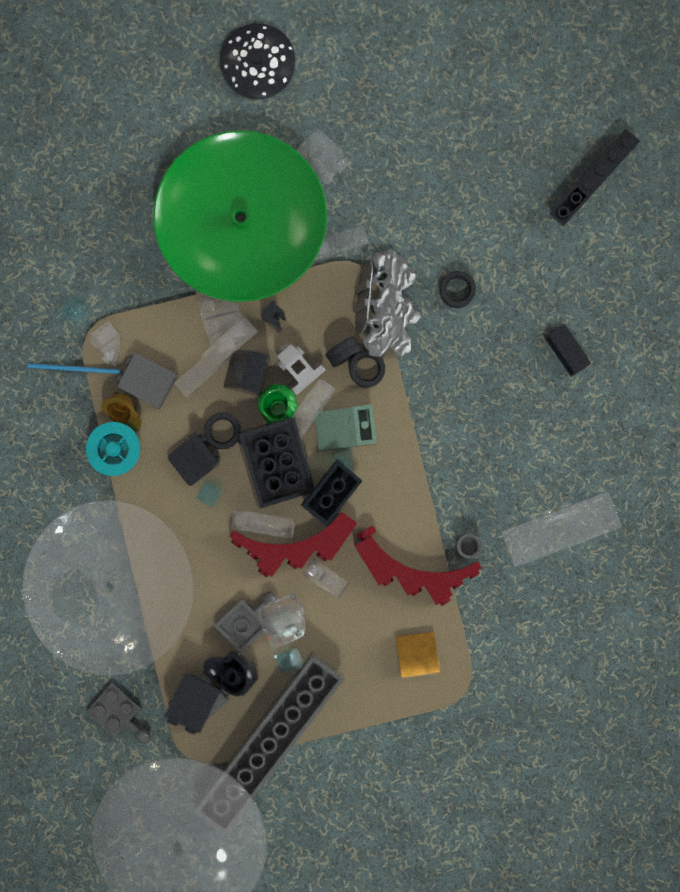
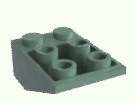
M372 405L314 413L319 451L377 444Z

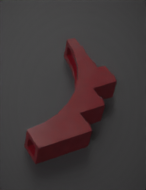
M341 512L334 522L320 533L292 544L276 545L261 543L249 539L233 530L229 537L232 538L231 543L239 549L242 546L248 550L246 554L255 560L257 557L260 558L256 565L259 567V573L265 577H268V575L273 577L285 558L289 560L287 564L294 569L298 567L302 569L315 550L318 552L316 556L324 562L327 559L331 561L358 523Z
M372 536L355 545L378 585L383 584L385 587L393 582L392 577L396 576L407 595L415 596L422 591L421 587L424 586L435 605L440 604L443 606L450 602V597L453 594L449 588H458L464 584L462 580L467 577L470 579L480 574L478 570L482 569L479 562L476 561L466 567L449 572L419 571L391 558L379 547Z

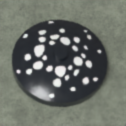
M261 23L248 24L235 30L223 44L220 53L221 72L226 83L237 94L250 99L270 98L280 93L291 81L295 71V52L289 39L279 29Z

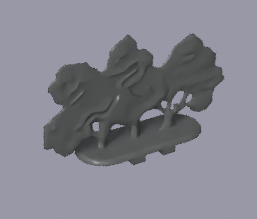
M389 247L385 253L377 252L373 255L374 265L378 269L374 275L372 262L370 260L364 262L360 273L359 285L355 286V294L358 295V300L353 305V312L356 313L355 329L357 334H362L367 324L371 328L370 333L363 339V344L369 350L370 356L382 357L387 349L391 348L392 352L401 358L411 352V337L408 335L405 327L407 325H415L422 315L417 309L413 308L412 301L402 295L403 290L412 286L417 278V274L409 266L405 257L398 256L396 250ZM387 273V277L384 280H377V278H380V274ZM372 283H375L380 291L377 299L371 298ZM370 303H372L375 316L369 318ZM373 324H377L379 328H375Z

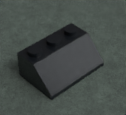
M336 459L302 502L301 506L325 526H328L362 483V480Z

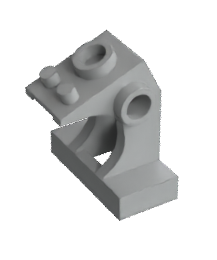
M292 344L289 346L284 345L278 350V361L276 363L283 371L287 369L295 379L288 387L297 395L326 370L317 361L310 366L302 357L304 352L298 345L295 347ZM297 360H300L305 368L296 374L290 366Z

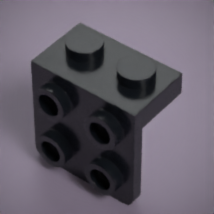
M195 432L189 436L190 439L168 455L169 462L189 486L194 485L220 464L218 461L219 455L214 449H208L206 446L208 441L202 434L197 435Z

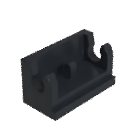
M274 300L270 302L261 314V318L266 324L278 333L281 331V324L278 320L281 318L283 321H286L285 313L276 305Z

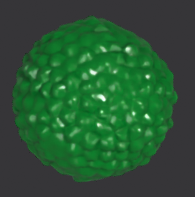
M269 385L257 398L259 413L267 423L292 418L298 409L294 392L284 385Z

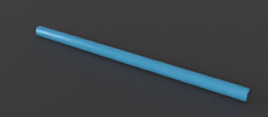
M28 363V368L110 374H121L122 372L121 369Z

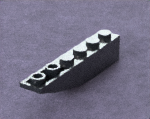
M625 129L549 215L564 227L640 141Z

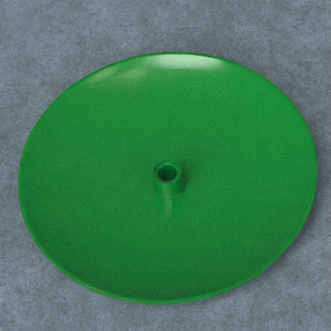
M228 131L211 135L196 142L174 160L158 187L154 202L153 223L161 253L167 264L182 281L198 292L212 298L232 302H248L268 298L280 293L298 281L307 272L323 244L327 226V206L318 176L298 151L287 143L267 134L253 131ZM244 214L246 218L244 221L238 222L236 220L237 215Z

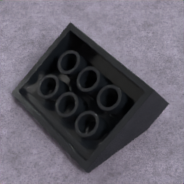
M295 417L236 432L257 507L262 509L309 494L314 489V483Z

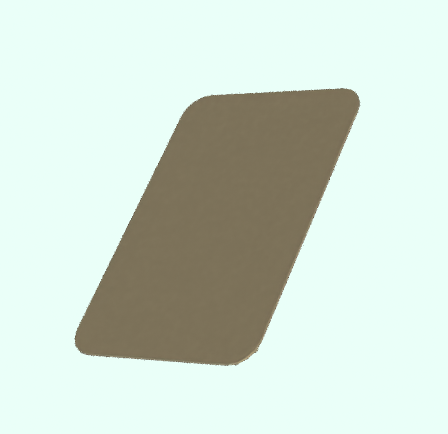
M334 261L310 267L298 281L287 289L268 298L256 301H224L200 293L113 314L99 320L88 331L83 343L84 367L121 369L125 373L128 367L126 366L128 358L137 353L178 375L159 410L118 388L119 383H117V379L120 374L86 372L98 426L113 422L103 412L101 405L105 399L111 398L116 391L129 396L133 400L134 410L138 413L142 422L141 428L135 431L140 442V456L137 463L127 473L110 477L165 711L169 707L167 703L173 699L186 672L197 677L204 670L203 665L207 659L211 657H225L230 651H237L214 626L242 599L254 610L262 602V597L266 592H273L277 596L276 605L267 607L259 615L269 627L274 626V629L263 632L241 653V655L256 664L258 681L255 682L253 687L250 688L245 696L235 697L229 694L227 696L229 698L228 702L206 721L200 734L197 732L195 735L185 730L184 726L180 724L175 726L169 723L171 736L177 749L189 760L200 764H219L230 760L311 652H314L341 672L344 676V681L295 745L443 709L459 701L467 692L472 679V661L454 589L452 587L449 588L453 594L450 597L451 601L441 606L440 604L435 605L424 586L421 587L422 591L415 596L407 595L396 576L392 577L394 581L385 587L383 584L378 585L355 548V545L361 542L357 534L374 525L377 531L371 536L379 547L394 560L419 571L449 572L396 354L392 352L391 348H388L382 356L385 363V374L383 379L373 387H361L351 379L349 364L352 358L337 367H332L325 355L331 348L353 336L361 346V351L368 350L363 344V339L370 333L371 328L367 324L365 331L362 334H357L355 329L356 313L353 312V305L358 300V295L355 294V286L359 285L362 265L351 261ZM372 283L371 298L377 299L380 291L378 286ZM272 300L285 313L286 321H283L281 318L278 320L282 328L279 333L261 318L262 312ZM370 303L369 318L375 316L372 303ZM373 324L375 328H379L377 324ZM292 344L294 347L296 345L300 347L304 352L302 357L310 366L317 361L326 370L299 394H295L298 409L294 417L314 487L336 459L362 480V483L328 526L334 522L341 512L358 524L331 561L327 559L324 562L316 556L318 552L315 550L302 569L299 567L294 569L287 564L289 560L285 558L273 577L270 575L265 577L258 572L259 567L256 566L260 558L257 557L255 560L246 554L248 551L242 546L239 549L231 543L232 538L229 536L235 530L249 539L278 545L296 543L320 533L328 526H325L301 506L309 494L262 509L257 507L238 442L229 449H218L208 442L206 446L209 450L214 449L219 455L218 461L220 464L192 486H189L169 462L168 455L190 439L189 436L194 432L197 435L202 434L206 439L204 435L206 421L216 413L225 412L233 415L238 420L241 431L268 424L259 413L257 406L258 396L224 388L233 350H251L269 355L270 363L263 390L269 385L274 384L288 387L295 379L287 369L283 371L276 362L278 361V350L284 345L289 346ZM363 358L356 365L357 375L361 379L371 380L378 374V364L371 358ZM297 360L290 366L296 374L305 368L300 360ZM372 405L377 444L319 451L314 413ZM219 420L213 424L211 434L216 441L227 442L233 437L234 427L227 420ZM294 617L302 632L281 640L279 628L276 624ZM434 632L440 673L401 678L396 637ZM215 678L216 681H214V683L218 687H221L220 684L217 682V678Z

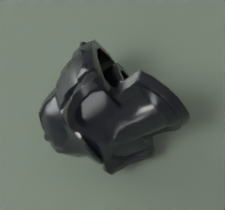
M230 651L225 657H211L203 665L206 675L210 679L217 678V682L224 691L235 697L245 696L255 682L258 681L256 664L238 651Z

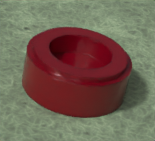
M372 525L357 534L360 541H363L376 533L377 530Z

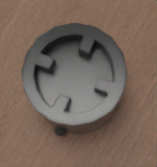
M463 534L455 541L456 552L463 558H475L483 551L481 540L474 534Z

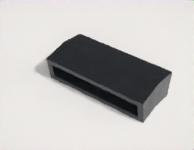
M565 324L545 337V340L570 377L591 364Z

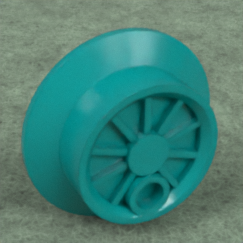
M108 422L92 431L87 440L86 455L91 466L99 473L107 476H119L130 471L137 463L140 456V442L135 432L127 425L119 422Z

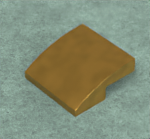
M434 632L396 637L401 678L440 673Z

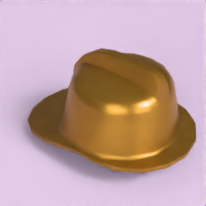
M116 391L111 398H107L102 402L101 408L103 412L113 422L125 424L134 432L141 428V418L134 410L133 400L129 396Z

